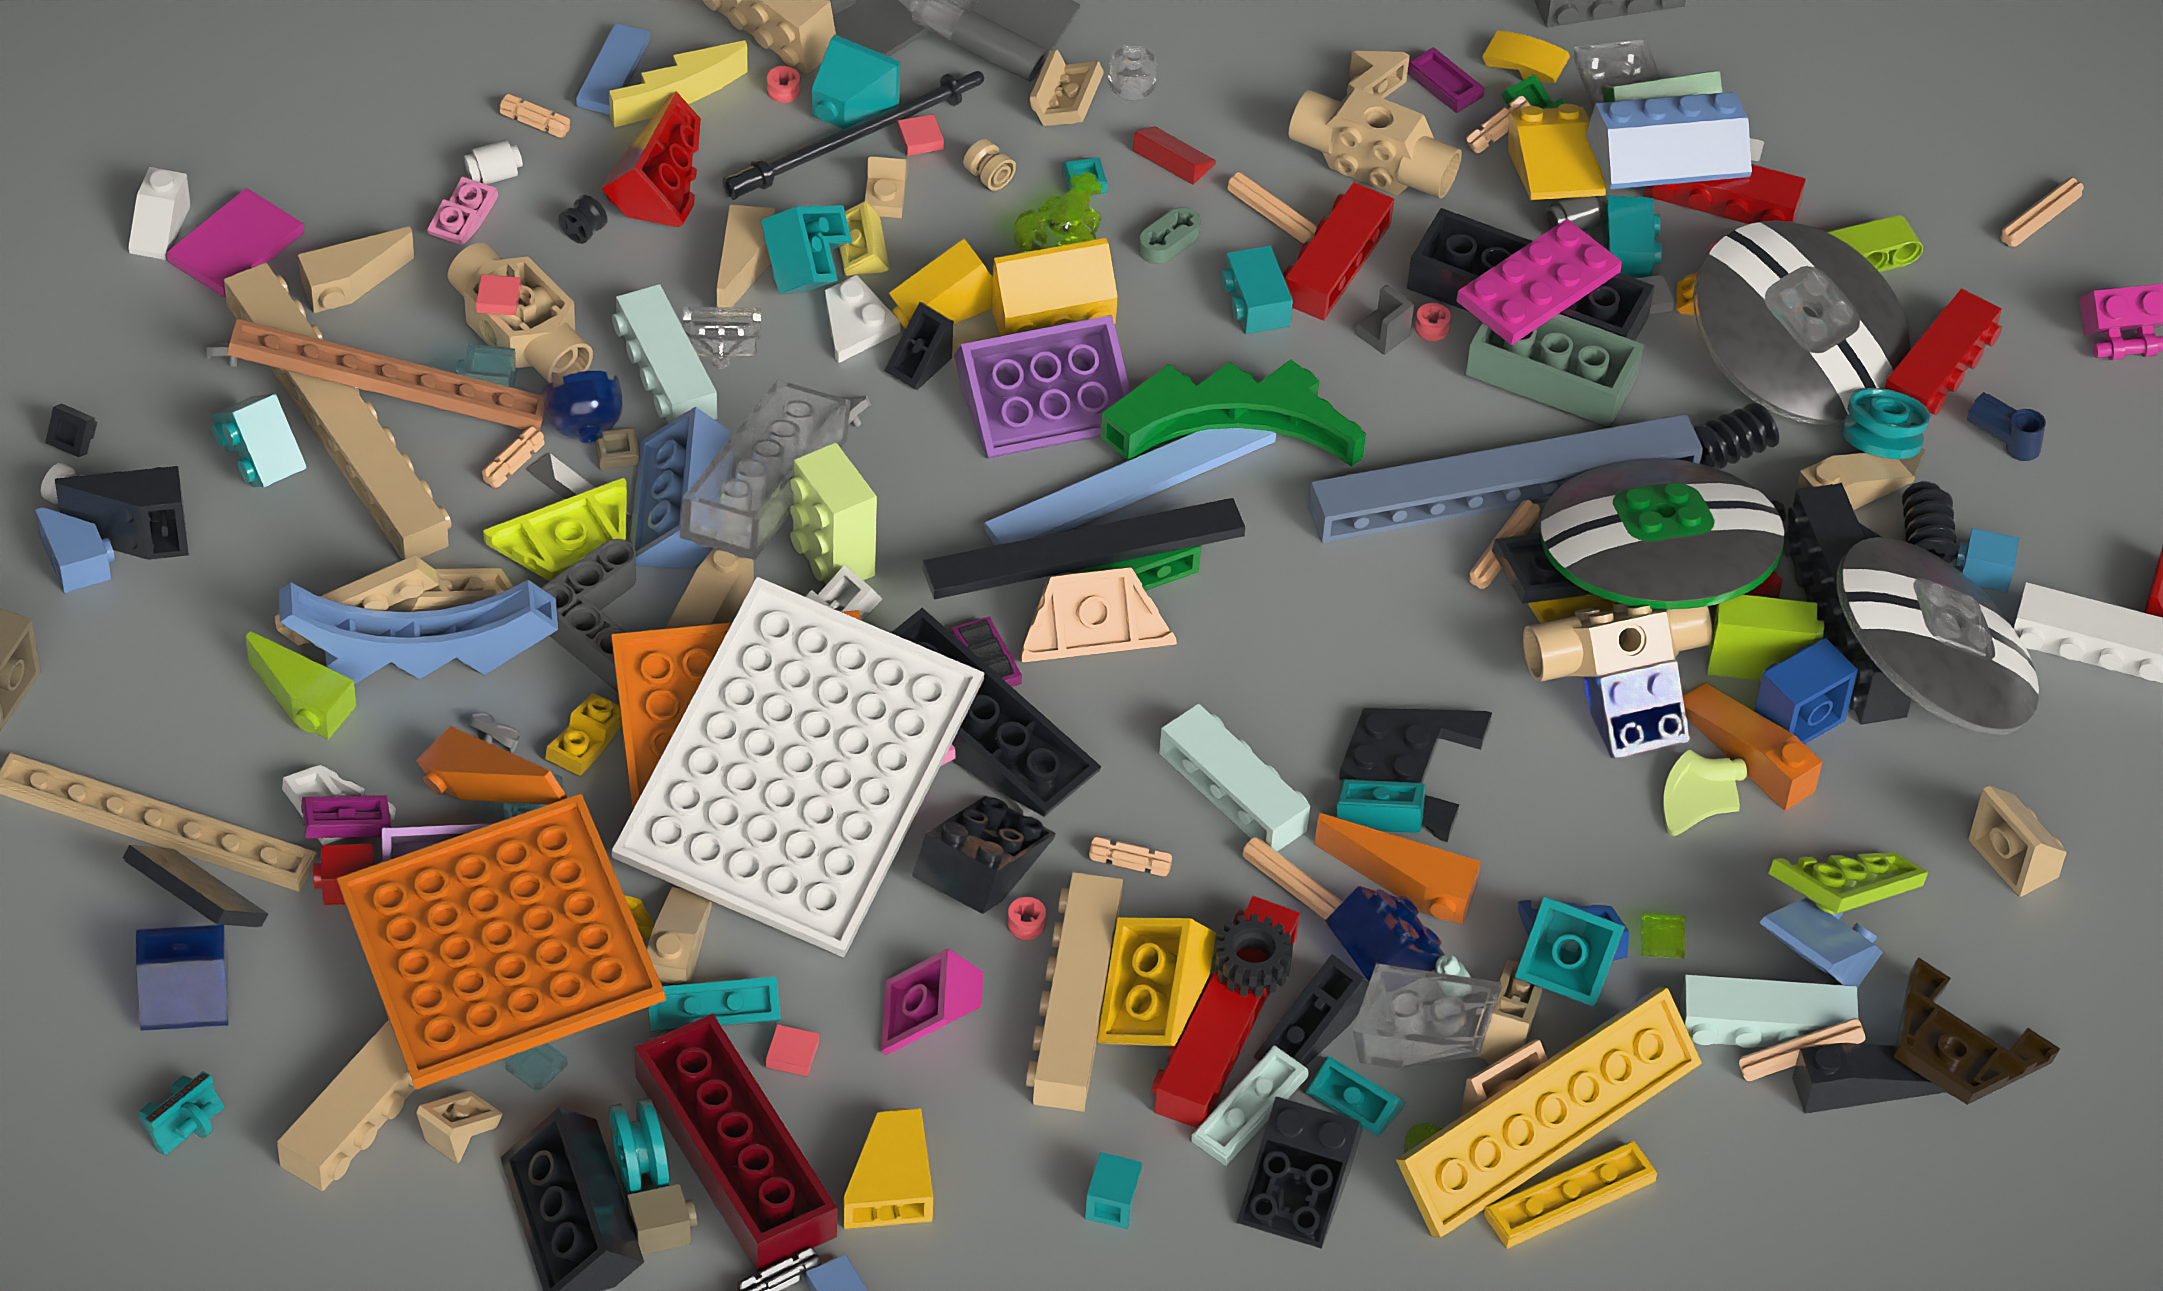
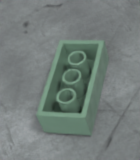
M1557 314L1511 345L1482 322L1470 343L1466 375L1611 428L1639 376L1644 344Z

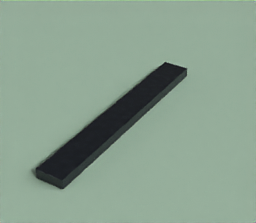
M1228 498L923 560V572L935 600L1244 537L1245 525L1234 498Z

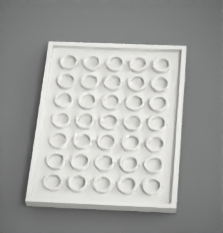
M757 577L614 845L612 858L844 958L984 680V672Z

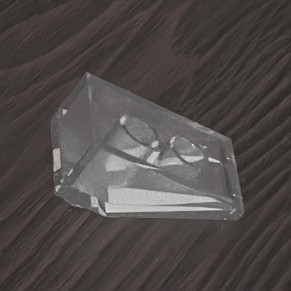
M1376 963L1352 1031L1359 1063L1405 1069L1479 1056L1502 989L1501 982Z

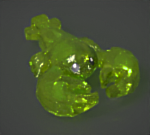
M1084 172L1081 176L1075 174L1070 181L1074 188L1060 198L1052 195L1042 204L1039 212L1035 213L1034 210H1028L1020 214L1013 227L1014 242L1020 250L1030 252L1044 249L1042 246L1047 245L1048 238L1043 228L1046 225L1054 235L1066 238L1057 243L1055 247L1096 240L1094 232L1098 231L1097 227L1100 225L1101 216L1099 212L1089 208L1091 195L1102 193V184L1096 182V175L1089 172ZM1034 240L1040 241L1042 246L1038 245Z

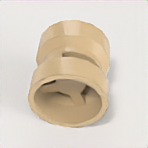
M981 139L973 144L967 151L963 161L964 167L974 176H980L981 182L991 191H997L1006 186L1013 178L1017 167L1016 162L1007 154L999 153V148L989 139Z

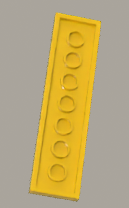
M1658 987L1396 1159L1432 1237H1443L1485 1209V1207L1491 1205L1702 1064L1668 988Z

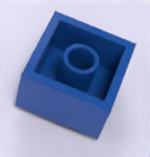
M1827 638L1812 646H1803L1791 658L1782 663H1773L1765 669L1761 676V684L1754 711L1794 734L1801 742L1806 744L1845 722L1858 669Z

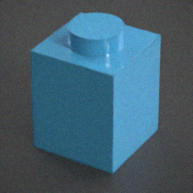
M1972 528L1968 544L1960 542L1955 566L1963 567L1962 573L1978 587L2008 593L2016 562L2019 537Z

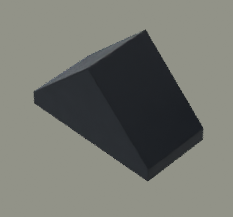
M919 302L884 371L913 389L918 390L952 359L954 321L925 303Z

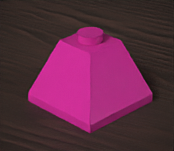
M947 948L886 980L881 1052L888 1055L982 1006L983 971Z

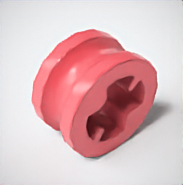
M778 66L771 69L767 75L768 96L772 100L782 103L797 99L800 95L801 77L799 72L790 66Z
M1427 303L1418 309L1415 323L1416 333L1421 338L1429 341L1444 339L1450 329L1451 313L1448 308L1439 303ZM1429 320H1435L1437 324L1429 323Z
M1021 897L1014 900L1008 909V929L1010 933L1023 940L1037 938L1043 933L1046 919L1044 904L1033 897ZM1024 914L1033 916L1030 918V922L1021 921Z

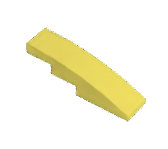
M743 40L673 55V66L641 73L642 84L610 90V119L614 128L653 118L670 95L676 91L690 104L721 89L747 73L746 41Z

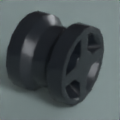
M588 195L580 196L575 200L573 208H567L559 215V223L564 233L571 240L580 244L586 243L591 239L594 230H601L608 222L606 211L602 205Z

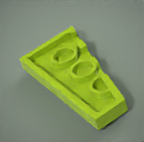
M1896 852L1857 854L1856 860L1842 855H1831L1827 863L1816 864L1817 860L1813 857H1799L1797 865H1790V862L1785 858L1773 860L1768 874L1814 900L1816 906L1822 911L1830 914H1839L1922 887L1929 871Z

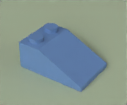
M1807 897L1765 915L1760 921V924L1783 945L1840 985L1857 986L1858 988L1883 953L1873 944L1878 937L1857 922L1853 928H1850L1839 920L1843 915L1842 912L1839 914L1824 912Z

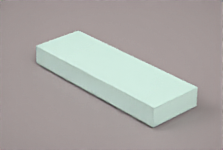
M1274 1045L1194 1131L1192 1142L1227 1166L1269 1120L1275 1097L1288 1099L1307 1079L1308 1069Z

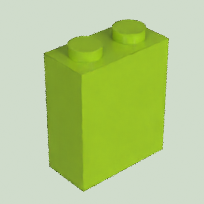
M1741 595L1717 604L1712 625V638L1708 645L1707 675L1761 681L1763 672L1771 664L1776 662L1782 663L1794 656L1803 646H1812L1822 640L1824 621L1817 620V603Z

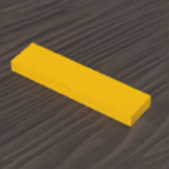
M1633 1140L1485 1207L1484 1217L1508 1249L1655 1182L1657 1171Z

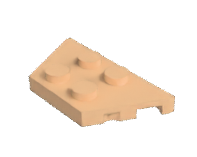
M1121 567L1048 576L1019 657L1021 662L1174 645L1177 642L1173 632L1169 630L1160 616L1154 602L1143 589L1142 583L1131 567Z

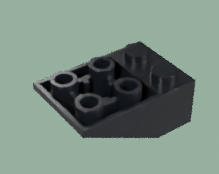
M178 466L55 478L59 512L95 524L101 539L108 538L114 551L147 560L189 556Z
M984 796L926 832L912 876L975 911L984 914L1006 898L1053 841L1056 833L1044 827L1038 819L1023 816L1008 808L1004 801Z
M1276 1096L1237 1223L1322 1249L1353 1164L1363 1131L1361 1122Z

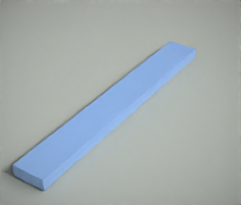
M1243 428L1208 429L1195 432L985 522V533L996 546L1069 531L1276 442V433Z

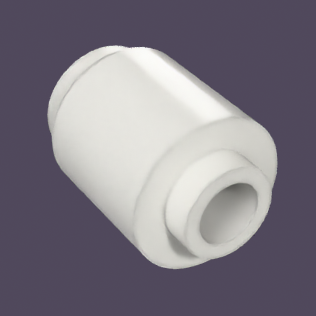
M507 139L471 150V154L463 156L469 179L486 185L518 176L517 168L523 166L517 145L510 146Z

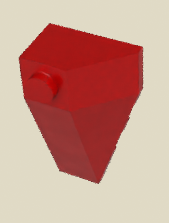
M677 91L670 95L617 162L601 188L608 200L618 207L626 217L673 227L682 226L694 206L695 195L690 192L691 181L696 179L697 169L692 166L693 154L699 149L701 118Z

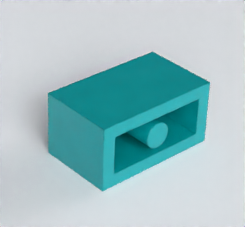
M1607 197L1603 220L1604 248L1622 261L1620 273L1633 278L1652 276L1653 265L1660 264L1662 243L1655 241V237H1659L1661 218L1660 214H1654L1653 198Z
M1271 245L1226 253L1225 269L1220 271L1221 286L1225 293H1230L1233 317L1235 320L1241 321L1245 334L1290 327L1293 299Z

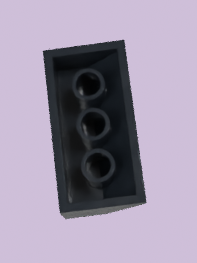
M558 1107L500 1157L543 1291H603L614 1288L644 1263L597 1119Z

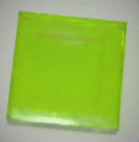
M1642 913V956L1684 959L1686 952L1685 916Z

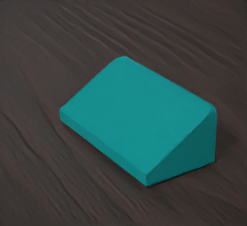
M1344 779L1342 780L1337 802V817L1379 831L1419 833L1423 820L1425 784Z
M1329 1055L1306 1090L1307 1094L1345 1117L1360 1121L1363 1128L1378 1137L1399 1114L1406 1103Z

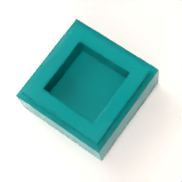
M1100 157L1063 162L1062 172L1070 198L1107 193L1108 183Z

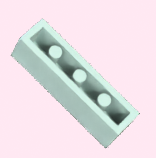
M661 285L617 296V313L612 314L615 332L618 337L624 336L627 354L631 363H638L641 381L645 390H652L655 408L659 417H666L668 423L696 406L711 418L717 419V392Z
M1197 704L1162 727L1159 754L1251 839L1258 837L1274 850L1279 851L1307 832L1310 805L1304 795L1289 787L1272 766L1265 765L1253 754L1245 741L1238 740L1230 733L1219 717L1210 714L1200 704Z
M1685 975L1680 997V1016L1692 1042L1697 1044L1769 1048L1843 1021L1858 1018L1857 986Z

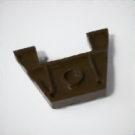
M1917 958L1909 973L1893 1055L1895 1059L1966 1105L2054 1061L2061 1048L2029 1028L2025 1030L2011 1050H2008L1936 1004L1935 1001L1945 990L1951 978L1921 958Z

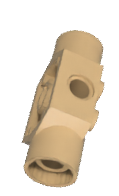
M1358 88L1352 90L1341 102L1312 90H1307L1295 108L1289 127V138L1322 151L1331 170L1396 196L1409 186L1442 199L1451 188L1461 162L1462 152L1460 149L1434 139L1424 114Z
M475 243L466 247L455 257L448 270V280L464 297L466 323L511 369L532 366L555 388L567 387L585 374L592 362L593 350L575 332L574 301L528 256L502 259L488 244ZM481 274L521 277V290L516 315L477 313L476 300Z
M1614 602V609L1600 612L1598 607L1580 609L1575 611V616L1526 626L1523 632V649L1526 663L1535 681L1542 682L1565 676L1598 677L1671 661L1676 658L1680 651L1710 644L1712 624L1708 606L1666 610L1651 609L1649 605L1635 607Z

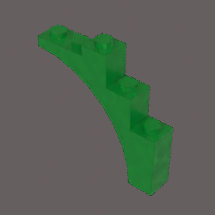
M1290 359L1259 383L1248 372L1242 371L1233 363L1228 362L1197 386L1189 376L1181 374L1168 364L1102 413L1100 439L1129 461L1150 447L1178 436L1208 429H1253L1271 431L1303 440L1328 451L1353 467L1363 459L1366 433L1356 422L1348 420L1335 410L1327 400L1318 397L1319 380L1310 370L1302 368Z

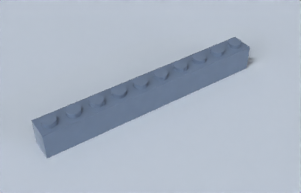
M1687 414L1663 417L1657 420L1634 424L1628 423L1618 427L1590 430L1579 434L1551 437L1546 440L1523 444L1518 443L1485 451L1478 450L1468 454L1440 457L1435 460L1401 464L1396 467L1312 481L1308 509L1321 542L1326 543L1517 508L1524 500H1530L1533 504L1548 502L1556 490L1573 477L1593 468L1614 462L1635 459H1673L1700 464L1703 448Z

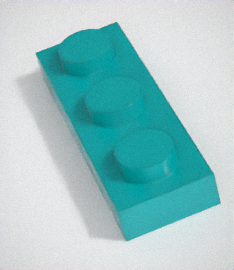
M777 977L662 986L666 1001L648 1007L650 1033L673 1031L712 1013L721 1026L778 1022L781 1020Z

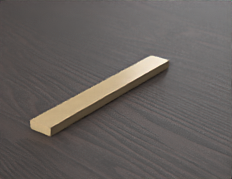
M12 752L9 753L0 767L1 795L163 848L175 849L181 854L298 892L301 891L313 870V863L318 861L317 851Z

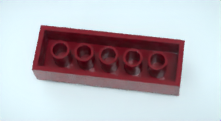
M713 1013L635 1047L636 1079L646 1095L652 1100L654 1108L757 1273L788 1256L795 1257V1253L807 1247L814 1248L837 1237V1206Z

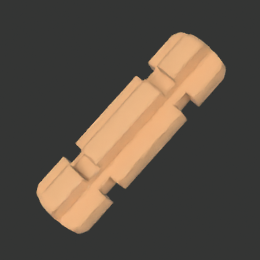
M506 94L500 102V113L506 117L515 119L517 116V121L544 132L549 129V134L559 138H563L569 132L570 119L565 115L557 112L555 115H552V110L524 100L522 103V98L512 94Z
M1518 96L1509 103L1510 108L1503 107L1482 123L1481 130L1476 128L1465 138L1470 149L1479 154L1490 146L1488 144L1490 140L1494 143L1509 131V111L1521 110L1523 107L1531 106L1530 103L1523 96Z
M528 427L519 435L520 439L516 438L495 457L497 462L491 461L482 470L483 481L492 488H498L508 479L505 475L511 476L531 457V454L536 453L544 445V435L541 431H537L534 427Z
M1100 836L1094 837L1090 846L1089 857L1092 861L1106 864L1107 860H1111V865L1140 872L1150 869V874L1166 877L1169 874L1172 865V854L1161 850H1155V853H1151L1148 847L1116 841V844H1112L1111 839Z

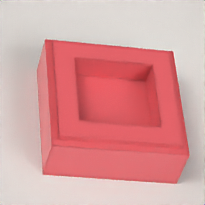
M934 114L898 120L897 130L907 156L944 149V139Z
M481 274L476 300L477 313L516 315L521 290V277Z
M777 1024L766 1057V1068L808 1077L819 1045V1033Z

